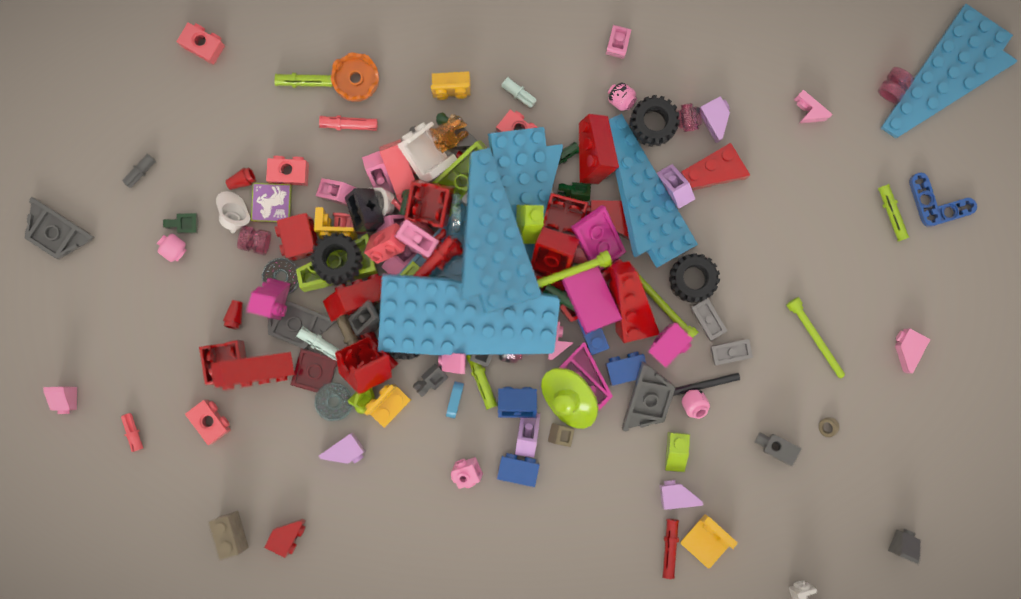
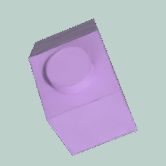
M721 96L700 107V116L716 143L723 139L730 114L729 104Z
M673 164L657 172L658 177L678 208L695 200L690 183Z
M537 413V418H520L515 455L534 458L540 414Z
M350 433L320 454L319 457L323 460L346 464L353 461L355 464L364 458L362 454L366 450L354 433Z
M666 480L664 484L659 485L661 503L664 510L703 506V502L680 483H676V480Z

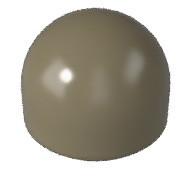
M831 417L825 418L819 423V431L825 437L836 435L840 428L838 421ZM826 422L832 425V432H827L824 430V424Z

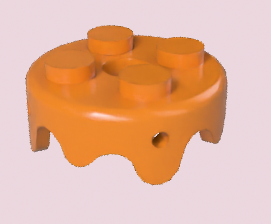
M351 52L343 58L334 61L331 82L336 92L342 98L352 102H360L368 99L375 93L379 85V72L368 55ZM359 74L361 79L359 82L353 83L351 82V76Z

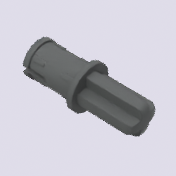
M147 153L136 166L133 165L134 168L123 179V183L129 188L133 187L142 176H146L145 173L157 161Z

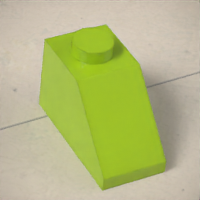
M516 205V223L524 244L536 243L544 225V205Z
M668 432L665 471L685 472L689 455L690 434Z

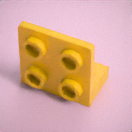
M470 72L432 73L431 91L433 98L437 97V100H446L448 97L456 96V99H465L467 96H471Z
M315 207L314 231L320 239L324 240V235L330 237L331 233H336L337 235L342 233L346 237H351L352 240L358 239V235L353 227H332V220L324 208Z
M396 384L385 385L379 392L381 396L378 399H372L365 406L367 410L364 413L367 416L371 415L384 428L411 401Z
M706 514L680 541L708 569L729 546L733 549L738 544Z

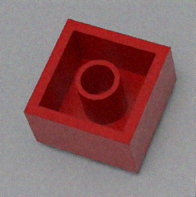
M543 227L535 244L531 261L532 269L552 275L571 268L580 239Z

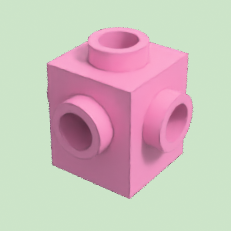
M476 457L468 460H458L451 471L452 481L457 484L459 489L473 487L476 483L480 482L483 475Z

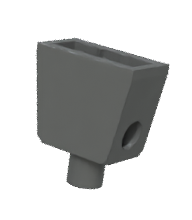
M759 432L755 443L764 447V453L789 466L794 465L802 449L774 434L768 437ZM773 443L779 445L778 451L772 449Z

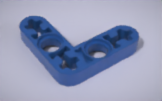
M916 173L909 180L921 222L925 226L931 227L975 213L977 210V203L972 198H965L938 206L930 180L925 173ZM917 179H922V180H923V183H921V186H920V184H916V183H915V181H916ZM921 188H922V189L926 188V190H927V191H922V192L918 193V190H921ZM924 194L930 199L928 205H924L920 201L921 196ZM970 204L971 208L968 210L959 211V207ZM932 206V209L929 211H924L925 208ZM946 207H950L953 210L954 214L950 218L944 214ZM929 213L935 217L932 221L927 220Z

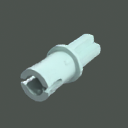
M509 77L501 85L502 88L514 96V99L520 100L527 107L532 108L535 105L536 98Z

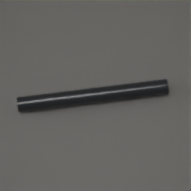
M734 373L676 387L673 396L684 394L689 390H701L740 380L739 373Z

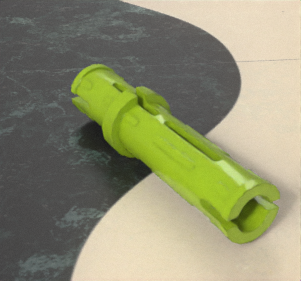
M275 74V86H292V88H297V86L333 87L331 75Z
M890 184L879 187L878 190L884 203L882 206L886 208L897 241L909 238L897 206L898 201L893 196Z
M467 355L466 358L472 371L471 375L476 380L486 410L498 406L487 380L485 367L483 368L481 364L470 361L471 355Z

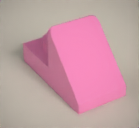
M613 25L606 55L624 59L631 29Z
M804 90L794 99L799 108L808 111L799 123L826 121L833 115Z
M407 219L394 236L408 245L409 250L429 258L439 242Z
M560 322L557 323L555 351L552 354H548V360H553L573 344V342L558 341V338H562L563 326H560Z

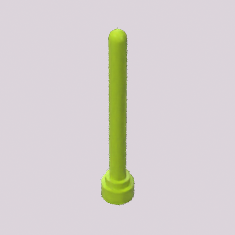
M607 250L600 252L596 259L537 280L539 288L597 266L608 267L612 265L610 254Z
M638 273L644 291L674 323L676 322L689 336L695 337L699 333L697 329L690 325L688 326Z
M797 297L788 302L786 306L789 311L797 314L838 378H843L845 376L844 371L803 311L804 307L802 306L803 302Z

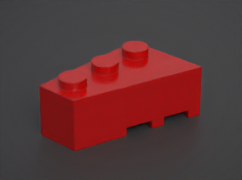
M588 114L579 122L580 183L599 184L618 169L619 164L608 116Z
M731 143L680 172L690 183L692 190L744 180L750 176Z
M377 273L369 276L366 281L358 279L352 282L350 286L346 287L343 284L336 287L335 292L323 300L331 322L336 321L343 315L348 314L349 316L354 314V311H357L366 301L370 300L374 305L381 303L382 275L379 276Z

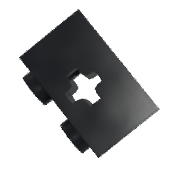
M354 188L345 197L355 232L376 231L385 223L374 188Z

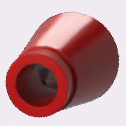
M248 167L242 168L225 180L228 189L233 190L252 185L256 178L251 168Z
M231 301L223 319L224 327L239 329V326L242 325L243 302Z

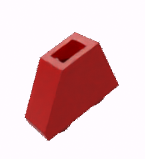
M300 519L273 529L264 548L284 558L289 554L292 555L297 547L295 543L297 537H301L306 529L303 526L306 520Z

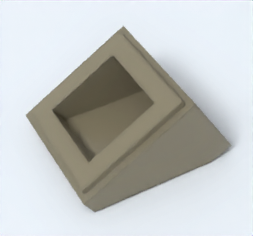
M552 423L548 442L571 447L575 428Z

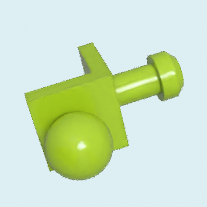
M371 388L361 394L355 392L348 400V404L355 406L357 413L364 414L367 410L365 406L375 398L373 389Z

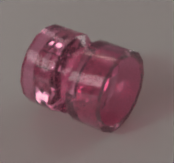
M893 67L887 75V80L878 89V93L892 103H900L905 95V90L909 89L914 78L906 70Z
M244 225L238 236L237 248L248 252L252 249L253 253L265 256L270 246L271 232L262 229L256 231L254 227Z

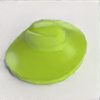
M553 368L547 371L542 378L541 388L543 396L554 414L568 426L577 429L590 427L598 415V402L587 382L579 374L569 369Z

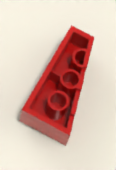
M291 352L211 364L214 388L222 387L223 390L235 389L234 385L238 384L241 385V388L253 386L252 382H258L259 385L271 383L270 380L276 379V382L288 380L287 376L295 375Z

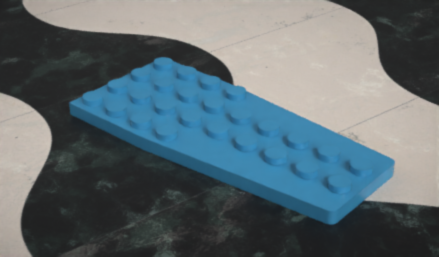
M382 275L378 351L429 355H452V353H465V355L552 354L555 351L560 304L559 297L556 295L541 293L542 296L485 314L479 295L461 301L462 281L434 277Z

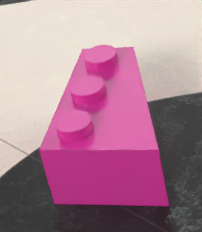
M268 278L267 282L262 283L263 287L258 286L251 293L247 312L281 320L287 312L285 303L291 283Z
M676 322L668 324L660 332V335L654 339L653 345L648 352L666 368L679 353H685L692 346L690 342L693 338Z
M583 342L558 368L569 369L579 374L593 391L598 402V410H600L613 396L586 343Z

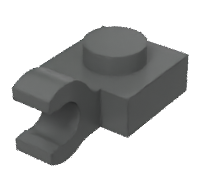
M434 364L421 376L423 381H417L413 388L423 397L430 388L436 390L448 376L441 368Z

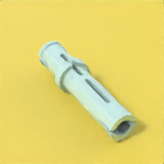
M302 326L296 337L311 345L312 349L316 348L336 361L335 352L340 349L321 338V335H316Z

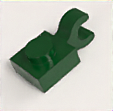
M572 182V185L564 183L558 185V190L564 191L558 192V195L571 196V198L590 202L591 184Z
M196 213L177 214V219H164L163 227L166 229L177 228L178 234L198 233V216Z

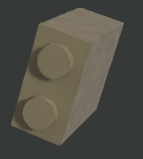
M238 511L219 516L208 522L219 560L239 555L249 548Z

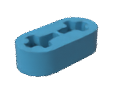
M454 382L446 417L456 418L464 383Z

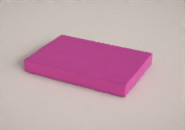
M603 205L571 226L576 238L580 239L579 244L588 261L596 259L600 252L606 250L609 252L612 262L626 253L608 211Z
M598 266L562 280L585 334L622 319Z

